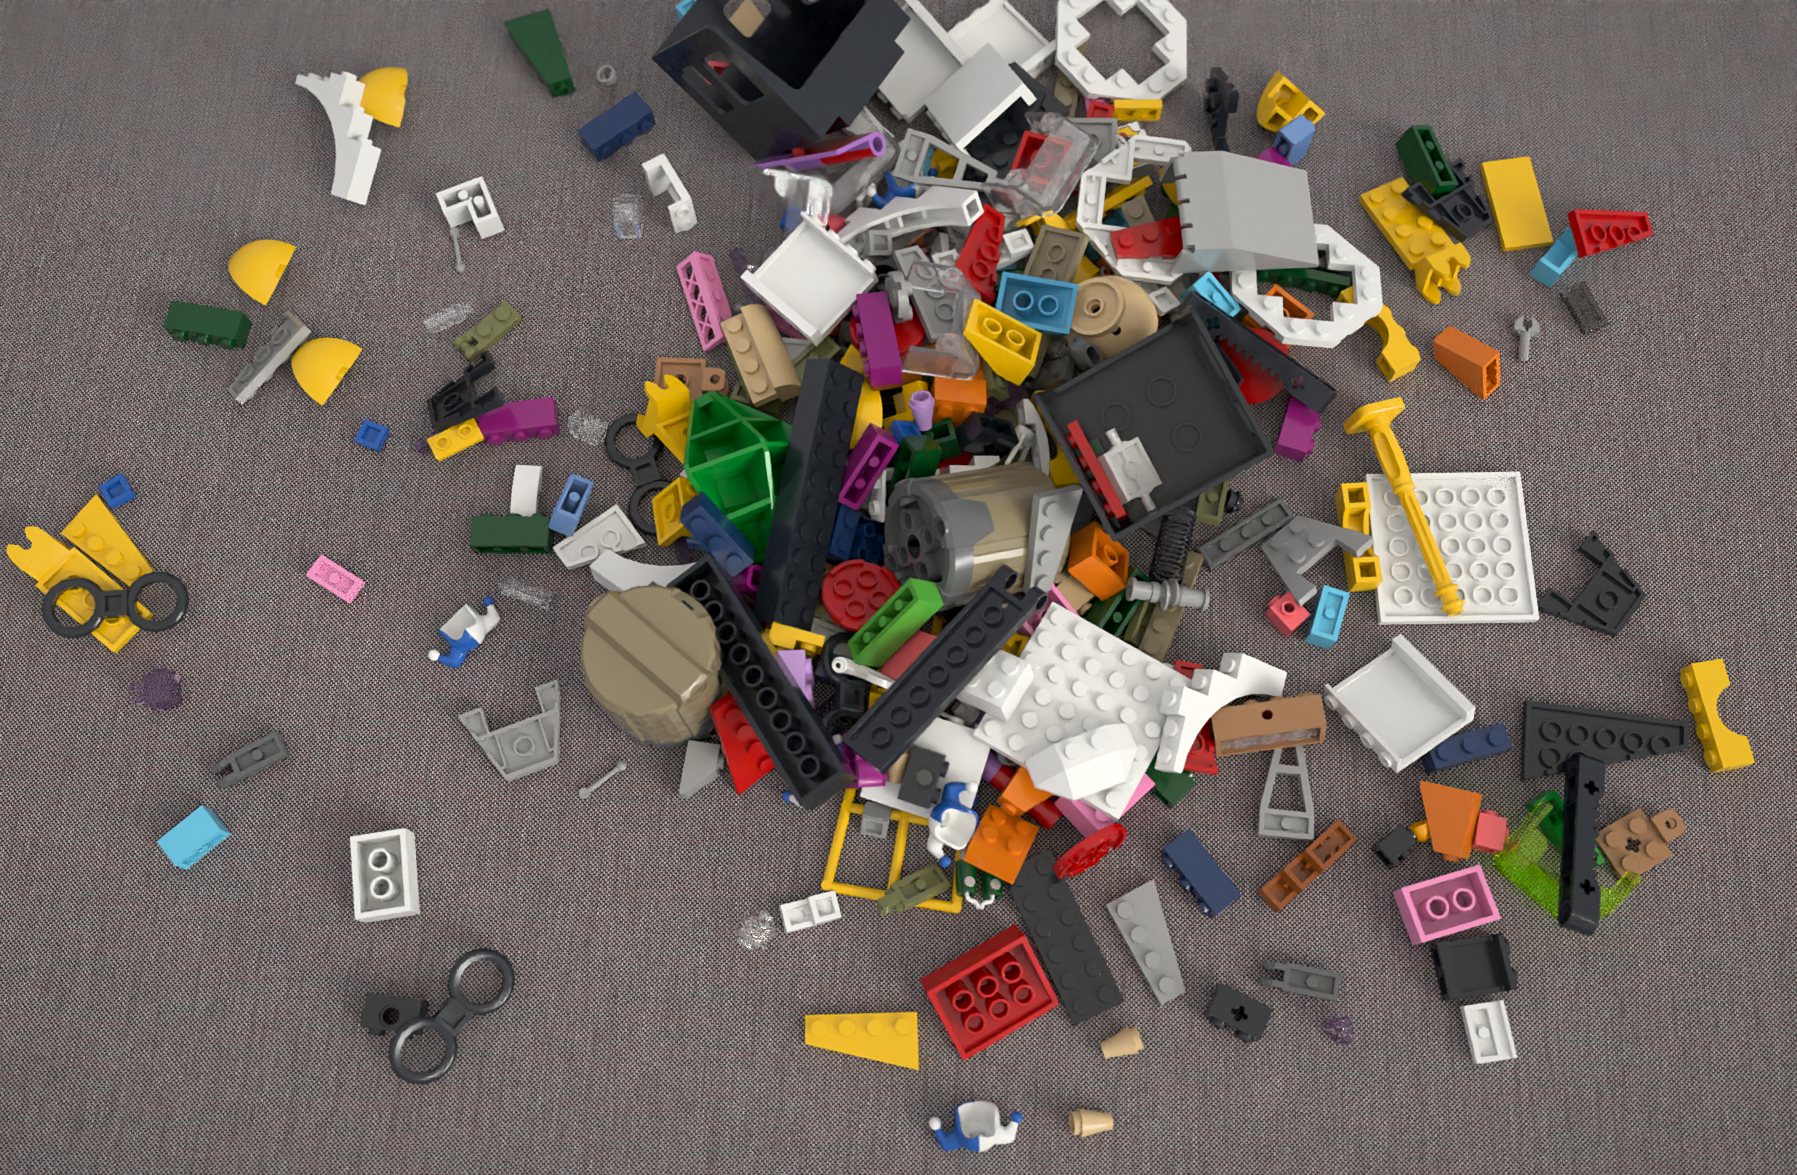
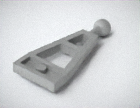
M910 128L907 130L893 172L894 178L923 186H942L990 193L993 187L1008 191L1009 195L1017 200L1024 198L1028 192L1027 184L1023 180L1015 179L1010 182L997 178L998 173L996 170L930 134ZM930 145L959 160L953 179L920 176ZM967 165L987 175L986 183L962 180Z
M1303 745L1293 747L1296 766L1279 764L1283 748L1273 749L1258 806L1257 836L1312 842L1314 840V807ZM1276 774L1298 777L1303 812L1268 808Z

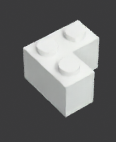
M482 176L436 193L451 228L473 220L482 239L505 231Z

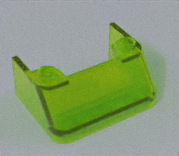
M1542 800L1509 837L1507 842L1504 843L1503 851L1495 854L1494 865L1499 872L1557 918L1560 877L1539 861L1547 850V840L1536 827L1553 808L1550 803ZM1628 870L1612 889L1600 886L1599 921L1619 906L1643 879L1641 876Z

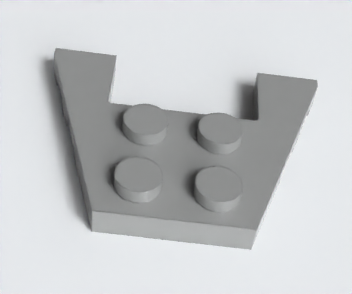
M1297 515L1265 542L1261 549L1275 573L1283 581L1287 591L1293 596L1295 603L1301 607L1317 593L1316 586L1301 576L1336 545L1358 558L1374 544V540L1368 534Z
M558 679L535 687L542 709L541 714L491 732L482 707L458 715L461 722L508 782L559 763L561 685Z

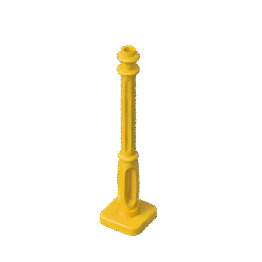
M1401 397L1364 405L1358 408L1345 421L1343 428L1346 434L1364 431L1370 434L1378 461L1389 484L1393 488L1394 495H1398L1436 586L1437 590L1434 595L1440 597L1443 603L1441 611L1447 612L1448 617L1458 615L1464 611L1462 606L1465 604V601L1459 599L1456 591L1459 589V586L1451 581L1413 490L1415 484L1412 482L1403 452L1392 429L1389 427L1391 421L1405 408L1404 402Z

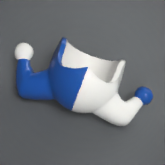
M930 168L928 170L929 177H936L938 175L937 169ZM893 170L885 173L888 191L884 197L877 194L874 186L867 187L866 194L872 197L875 205L881 210L896 196L918 199L931 186L918 185L894 178Z
M491 596L483 599V604L487 607L486 615H479L473 608L465 604L437 631L450 645L449 654L442 655L439 651L433 649L428 653L429 659L432 661L437 660L451 668L460 667L469 650L477 648L483 642L485 635L499 623L500 616L493 605L494 599Z
M952 781L946 783L941 803L935 806L929 815L928 827L930 835L927 841V849L939 860V864L942 867H947L951 863L950 857L945 856L942 850L943 845L945 844L957 850L963 849L969 844L976 832L978 825L977 813L961 804L959 800V794L962 791H968L969 793L977 791L978 785L975 781H969L968 783Z
M968 1101L956 1106L954 1129L949 1133L942 1130L941 1121L937 1117H932L929 1120V1126L934 1130L938 1144L944 1151L964 1147L969 1151L983 1152L994 1144H1006L1014 1141L1018 1123L1022 1121L1023 1116L1019 1111L1012 1112L1010 1123L1003 1127L1000 1125L999 1110L996 1104L987 1101Z

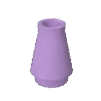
M916 391L910 397L909 406L920 431H927L932 428L935 400L928 391Z

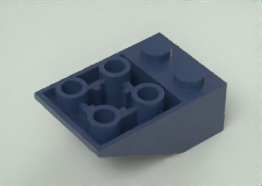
M838 503L825 563L837 566L845 561L864 559V562L885 567L883 551L885 527L849 506Z

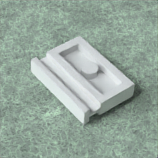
M1504 1000L1460 1007L1473 1064L1517 1058Z

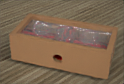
M1305 692L1294 698L1286 699L1284 696H1277L1266 702L1258 703L1256 700H1250L1238 706L1225 704L1210 717L1216 757L1325 742L1327 723L1321 694L1313 695L1311 692Z

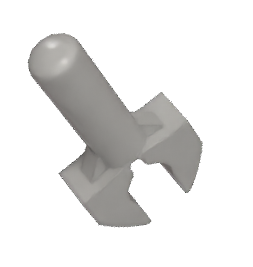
M1522 315L1512 325L1511 333L1517 334L1520 337L1518 360L1526 362L1529 359L1530 337H1536L1540 333V325L1532 317L1529 321V329L1526 331L1522 324L1524 320V315Z

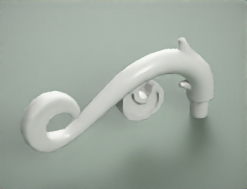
M836 657L832 661V668L837 673L856 676L886 689L895 682V680L865 665L855 664L854 660L849 658Z

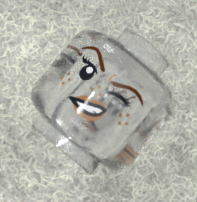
M762 909L759 913L752 910L748 911L735 928V932L738 935L736 940L752 953L755 949L763 951L776 934V929L772 925L775 919Z

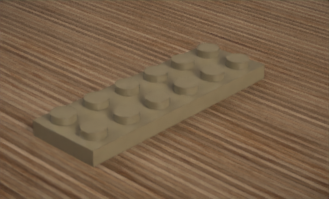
M1042 224L1023 275L1073 283L1090 237L1084 233ZM1042 334L1035 365L1027 377L1036 379L1051 341V334Z

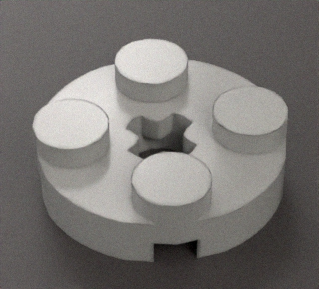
M900 271L888 272L887 274L890 277L885 278L884 287L887 292L889 305H891L893 310L891 312L893 323H904L907 320H912L913 312L908 296L912 295L910 280H905L903 273Z

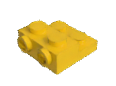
M678 477L652 499L658 546L668 547L681 536L691 537L693 535L680 522L682 506L698 495V492L688 478Z
M775 622L772 623L771 629H765L766 634L777 651L805 650L806 656L814 658L815 655H821L825 636Z

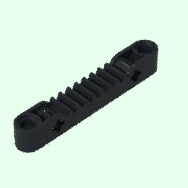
M1190 289L1175 310L1180 316L1188 306L1193 305L1210 336L1220 335V341L1228 338V347L1237 344L1236 352L1239 353L1244 349L1246 351L1244 358L1246 359L1253 355L1254 365L1260 361L1263 362L1261 370L1264 371L1270 367L1271 377L1277 373L1280 374L1278 382L1281 383L1285 380L1286 390L1314 411L1322 414L1338 394L1337 390L1198 292ZM1215 316L1218 317V324L1220 326L1215 325L1211 327L1209 325L1211 323L1210 319H1213ZM1302 376L1304 378L1302 382L1304 385L1298 384V386H1295L1293 384L1294 378L1297 379Z
M1575 752L1570 756L1565 770L1557 920L1558 925L1562 928L1591 936L1596 931L1600 919L1601 891L1595 879L1598 877V873L1593 869L1598 867V863L1594 859L1599 856V853L1594 849L1599 846V843L1594 839L1600 836V833L1595 831L1600 826V823L1596 821L1600 817V813L1596 810L1601 807V804L1597 801L1603 797L1605 792L1604 761Z

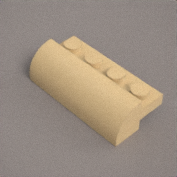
M762 304L746 305L740 307L741 314L720 323L756 408L777 398H780L781 402L799 395L801 382L768 307Z

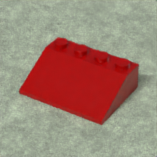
M1015 924L919 979L963 1061L1060 1004L1025 935Z

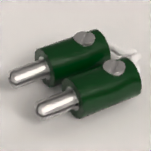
M968 844L963 849H960V860L955 862L956 895L965 897L968 902L976 905V909L982 910L985 905L991 904L994 900L1003 897L1002 879L981 869L982 898L986 900L979 904L977 900L970 898L977 895L976 866L963 861L969 846Z

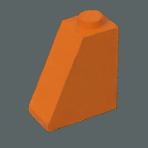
M1449 326L1435 337L1433 341L1434 358L1480 399L1485 400L1500 385V351L1452 326Z
M1019 765L996 802L1001 805L1000 808L1005 813L1020 817L1054 796V794L1035 788L1027 769Z
M1421 780L1420 790L1433 850L1443 853L1442 859L1458 863L1460 858L1469 859L1483 795Z

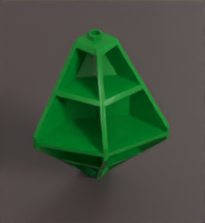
M711 390L691 401L683 467L688 480L698 494L703 491L755 546L754 563L751 565L763 566L792 425Z

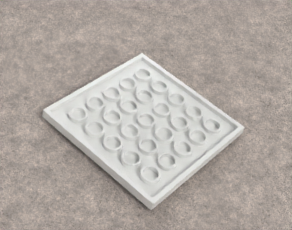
M1520 472L1410 473L1412 482L1415 484L1413 490L1451 581L1459 586V589L1456 591L1459 599L1465 601V604L1462 606L1464 611L1452 617H1448L1447 612L1441 611L1443 603L1440 597L1434 595L1437 590L1400 499L1398 495H1394L1393 488L1389 484L1385 474H1366L1364 476V482L1368 483L1371 502L1369 535L1374 540L1372 549L1379 556L1383 579L1382 583L1375 589L1378 625L1537 622L1539 620Z
M1052 602L1019 657L1030 663L1034 675L1032 682L1007 722L986 713L972 737L1026 768L1025 760L1055 743L1104 725L1126 723L1137 746V751L1125 782L1079 799L1111 819L1118 821L1160 746L1167 715L1159 712L1165 686H1184L1190 689L1192 680L1057 603Z

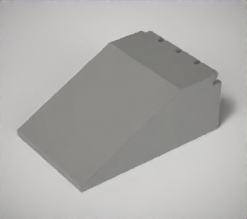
M1225 151L1184 152L1181 157L1170 158L1160 176V183H1176L1177 200L1179 203H1183L1178 206L1181 227H1190L1181 230L1184 249L1181 250L1170 267L1172 274L1319 266L1306 170Z

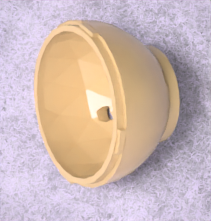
M1117 275L1096 276L1079 284L1070 334L1058 336L1064 351L1072 338L1082 336L1088 342L1097 345L1102 353L1103 361L1157 332V311L1148 293L1135 282ZM1096 308H1100L1098 312L1093 313ZM1119 328L1121 329L1120 334H1118L1117 336L1112 334L1116 332Z

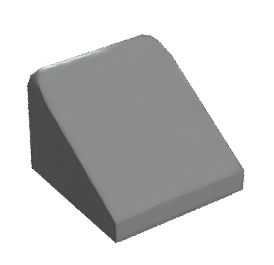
M866 802L859 834L886 839L892 807Z

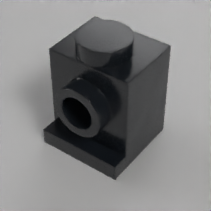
M1401 824L1375 844L1371 850L1386 868L1390 870L1399 865L1402 860L1413 852L1410 847L1417 842V837L1409 828H1404Z

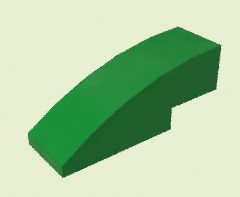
M1545 790L1524 805L1546 837L1561 854L1564 803L1556 790ZM1595 848L1594 850L1597 853H1599V856L1596 857L1594 861H1596L1599 866L1600 864L1605 862V860L1599 852L1598 848Z

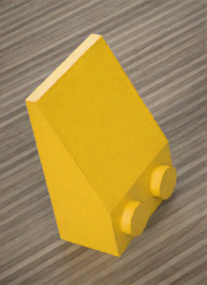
M976 298L972 301L963 331L966 338L994 372L1007 381L1020 386L1035 365L1042 333Z

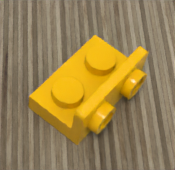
M472 418L428 438L427 441L435 458L438 461H442L484 440L478 423Z

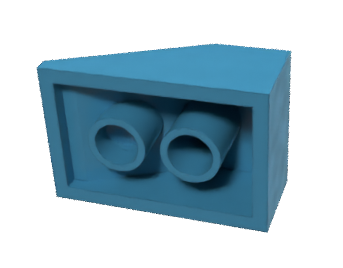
M1003 271L995 309L1042 334L1069 335L1079 284Z

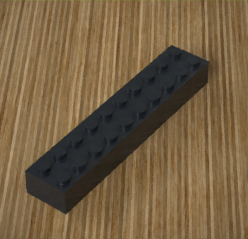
M830 358L806 360L753 613L757 620L770 624L775 622L811 632L864 380L863 374Z
M707 554L666 585L667 588H678L693 597L710 615L724 655L718 672L799 806L813 811L855 781L857 777L727 570L712 555Z

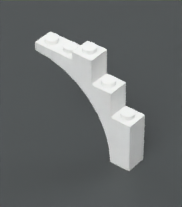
M342 71V75L331 73L330 78L324 77V79L312 73H309L308 77L298 74L295 83L307 88L317 96L325 107L332 124L336 147V165L331 194L366 205L381 149L372 146L373 141L367 139L373 116L365 114V108L360 107L365 84L356 81L357 76Z
M931 186L918 199L896 196L881 210L859 207L844 220L846 226L837 235L841 239L839 242L844 246L847 244L851 245L860 254L864 251L867 230H891L893 238L912 231L936 226H970L984 211L976 190Z
M606 549L589 567L595 581L610 591L623 592L636 586L661 585L666 587L668 583L695 563L675 566L642 564L623 558Z
M1223 653L1219 672L1210 669H1195L1190 689L1184 686H1165L1159 712L1167 715L1155 769L1162 772L1182 773L1187 754L1196 735L1216 711L1232 700L1250 694L1271 698L1282 696L1287 672L1243 653Z

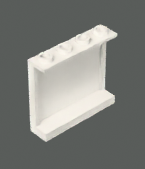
M904 0L906 4L901 9L911 20L896 38L895 42L905 53L876 92L885 104L889 101L893 105L890 109L899 120L904 118L908 124L927 108L924 101L969 60L965 52L918 0Z
M989 0L986 5L975 9L971 16L964 21H959L948 32V35L965 52L969 59L989 42L1007 64L1015 61L1033 78L1055 63V40L1049 43L1007 0Z
M988 42L924 101V104L929 109L926 114L934 122V125L939 129L950 146L969 155L964 147L1020 96L1029 106L1036 98Z
M802 211L800 214L804 221L754 274L746 270L742 274L741 279L751 291L817 347L852 310V305H856V294L868 293L879 280L874 272L876 268L869 260L865 259L862 261L857 257L859 254L851 245L847 244L844 246L839 242L841 239L833 230L829 229L827 232L822 227L823 223L815 215L812 214L809 217Z
M1401 634L1392 639V645L1389 650L1332 688L1327 683L1324 691L1326 705L1332 711L1336 710L1342 716L1344 724L1349 729H1354L1360 735L1362 743L1367 748H1372L1378 754L1381 763L1387 768L1390 767L1396 774L1473 721L1475 706Z
M950 715L948 720L937 717L910 748V751H912L914 745H918L947 755L945 761L950 762L946 777H940L937 788L941 789L937 805L941 803L946 783L952 781L965 783L975 781L979 786L990 751V747L972 737L978 724H975L973 729L964 726L965 720ZM920 770L917 775L918 782L922 785H929L932 782V774L928 770ZM887 778L885 786L862 788L860 797L929 819L933 808L937 806L931 804V807L926 809L897 799L901 784L888 782ZM962 791L959 794L961 804L971 809L976 792Z

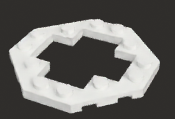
M1103 0L1058 1L1056 5L1055 65L1086 98H1110L1111 102H1114V100L1163 99L1185 82L1187 78L1186 20L1167 0H1105L1119 16L1137 5L1165 35L1164 38L1153 46L1152 50L1166 65L1139 85L1123 68L1105 80L1076 49L1086 42L1090 36L1089 32L1077 19Z
M1136 134L1119 149H1115L1104 157L1100 163L1091 169L1089 168L1081 175L1075 225L1082 233L1090 237L1089 242L1117 276L1134 281L1171 285L1185 274H1172L1170 272V267L1177 257H1173V259H1162V257L1116 259L1109 234L1112 231L1125 229L1126 227L1103 225L1102 217L1106 182L1130 185L1133 162L1166 166L1171 157H1181L1184 152H1191L1192 148L1186 141Z
M1314 224L1317 249L1326 250L1327 269L1352 272L1354 304L1332 302L1330 307L1331 321L1283 317L1282 297L1257 295L1256 270L1229 271L1230 296L1238 305H1243L1249 311L1248 315L1262 327L1267 326L1275 333L1274 337L1282 344L1334 348L1344 337L1350 336L1362 327L1368 319L1378 315L1383 307L1380 268L1328 225Z

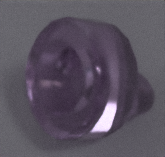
M1341 1016L1324 1022L1326 1034H1329L1333 1042L1345 1045L1352 1041V1030L1354 1029L1352 1018ZM1344 1032L1346 1034V1036L1343 1038L1338 1037L1336 1035Z

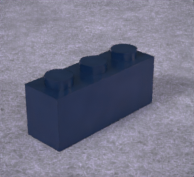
M635 91L577 131L581 143L594 159L600 162L603 159L609 158L622 146L630 144L640 134L648 132L656 122L651 108Z
M703 491L682 506L680 522L733 577L754 563L755 546Z
M1504 722L1448 737L1420 758L1426 774L1430 775L1502 755L1512 749L1513 746Z
M1187 829L1160 851L1162 855L1161 861L1170 871L1174 870L1180 877L1178 880L1179 884L1187 893L1191 892L1198 900L1195 903L1204 915L1209 914L1213 918L1242 895L1190 829Z

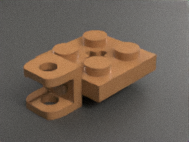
M657 357L654 383L661 389H667L664 386L663 377L665 374H669L678 379L683 378V381L686 383L685 386L689 389L690 404L691 401L711 390L728 397L729 380L726 378V372L721 368L708 367L706 359Z
M1637 808L1597 831L1600 833V836L1594 840L1599 843L1598 848L1621 882L1626 883L1673 856L1665 843L1681 835L1685 831L1686 825L1674 809L1665 810L1647 818L1642 809ZM1665 821L1668 823L1669 828L1666 827ZM1627 838L1637 841V852L1626 850Z

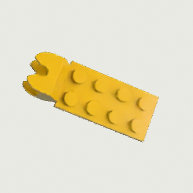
M1149 175L1131 179L1130 185L1121 184L1113 188V191H1109L1104 197L1103 217L1106 216V211L1120 208V205L1126 203L1125 200L1134 199L1145 194V188L1153 184ZM1050 208L1035 211L1015 223L1017 228L1030 224L1036 235L1035 241L1042 224L1076 232L1080 231L1075 225L1077 210L1061 218Z
M1401 177L1361 194L1359 203L1410 270L1415 269L1416 288L1421 295L1433 304H1440L1441 293L1437 289L1438 287H1444L1448 293L1458 296L1461 284L1457 275L1460 267L1465 269L1469 267L1471 262L1470 255L1461 242L1454 245L1438 224L1402 197L1401 193L1410 187L1404 178Z
M665 374L663 383L667 389H661L657 384L650 381L645 382L644 391L649 398L646 414L637 415L636 424L647 438L656 435L683 464L690 412L689 389L678 378Z
M29 526L25 528L26 538L32 542L30 549L24 550L21 546L12 544L7 546V554L11 561L21 570L39 581L35 586L45 595L52 586L61 580L72 577L88 578L97 583L103 591L124 590L75 547L70 549L66 544L38 527ZM74 588L67 590L56 601L58 606L81 625L86 623L94 613V597L86 589ZM137 600L138 612L144 619L149 621L154 614ZM128 617L104 619L100 627L91 634L117 654L140 628L133 625Z

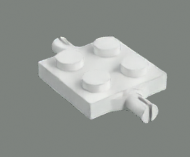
M1115 428L1107 431L1105 434L1112 447L1107 453L1097 459L1120 503L1123 505L1132 499H1140L1146 513L1157 508L1149 493L1152 492L1154 487L1162 484L1139 438L1136 437L1130 441L1122 442Z

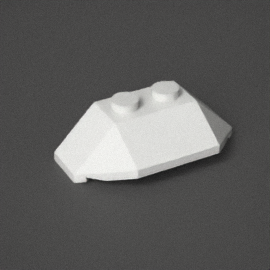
M1126 723L1109 724L1055 743L1025 760L1024 763L1035 788L1075 801L1125 782L1136 754L1137 746Z

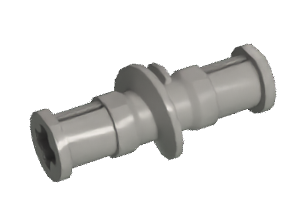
M1131 577L1126 587V599L1128 601L1139 599L1151 603L1160 602L1161 611H1165L1168 604H1171V606L1176 605L1178 607L1198 608L1199 611L1205 612L1210 599L1208 588L1198 590L1179 586L1175 578H1169L1160 584L1158 582L1137 581L1136 578Z

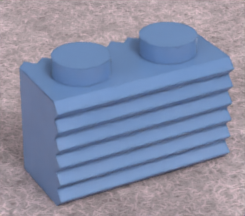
M1303 115L1297 116L1279 129L1273 144L1293 166L1295 163H1298V160L1305 158L1315 133L1314 124Z
M570 474L554 508L548 527L566 536H573L589 501L594 483L578 475Z

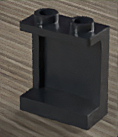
M1503 933L1455 941L1436 942L1429 945L1442 1001L1516 990L1517 973L1514 967H1511L1509 960L1510 945L1508 940L1504 939Z

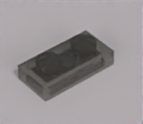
M1585 281L1565 288L1559 293L1582 335L1604 328L1609 323Z

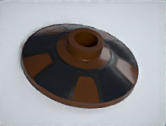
M931 227L923 231L904 248L918 245L919 248H923L924 254L929 255L932 251L930 245L935 240L938 229Z

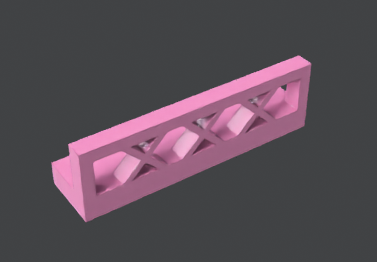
M694 251L676 268L703 351L710 352L720 343H728L720 323L732 318L733 315L713 256ZM692 266L693 271L689 279L686 269ZM696 285H698L700 290L697 300L694 296ZM703 306H705L707 311L704 321L701 317ZM710 327L715 335L711 341L708 339Z

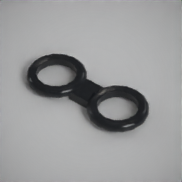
M639 413L626 414L616 419L607 429L604 439L605 451L612 462L621 468L631 469L637 489L631 495L628 504L631 522L642 533L657 537L656 525L648 524L642 520L639 515V506L645 495L652 491L664 490L672 483V481L661 479L655 462L662 452L664 443L654 435L652 448L647 454L639 458H627L618 453L615 447L618 433L628 425L636 424Z
M155 571L143 574L133 581L128 590L103 591L97 583L88 578L72 577L61 580L50 588L44 597L41 610L44 622L49 629L59 636L66 638L87 636L98 629L104 619L128 617L133 625L144 631L161 632L169 630L181 622L188 611L190 599L187 587L180 578L168 572ZM157 582L171 585L177 596L176 608L172 614L159 621L144 619L137 609V599L141 591L148 585ZM74 588L88 590L95 601V609L91 618L83 625L77 627H66L60 624L55 615V605L59 597L67 590Z
M838 632L830 636L823 644L821 650L822 669L828 680L835 685V708L827 711L821 719L829 734L833 722L838 718H846L855 724L864 712V689L869 688L872 684L864 679L849 680L840 673L835 672L832 668L834 648L838 644H848V641L855 635L852 632ZM867 666L875 671L878 669V667Z
M485 948L465 953L455 962L449 972L447 987L450 997L434 1016H420L408 1020L397 1029L390 1041L388 1057L391 1068L400 1079L411 1084H428L439 1080L453 1065L458 1048L456 1035L472 1016L495 1012L507 1003L514 989L515 975L512 964L505 955L494 949ZM489 960L497 964L501 969L503 976L502 987L492 1000L482 1004L472 1003L461 994L459 986L461 975L465 968L473 962ZM422 1028H431L440 1032L444 1037L446 1045L445 1054L441 1062L433 1069L425 1072H414L408 1069L403 1064L400 1055L401 1047L406 1037L413 1031Z

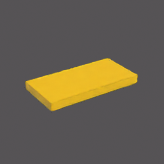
M1530 157L1482 162L1480 170L1502 251L1507 252L1551 246L1554 241Z

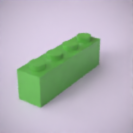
M910 578L848 641L854 663L880 668L944 605L936 584Z

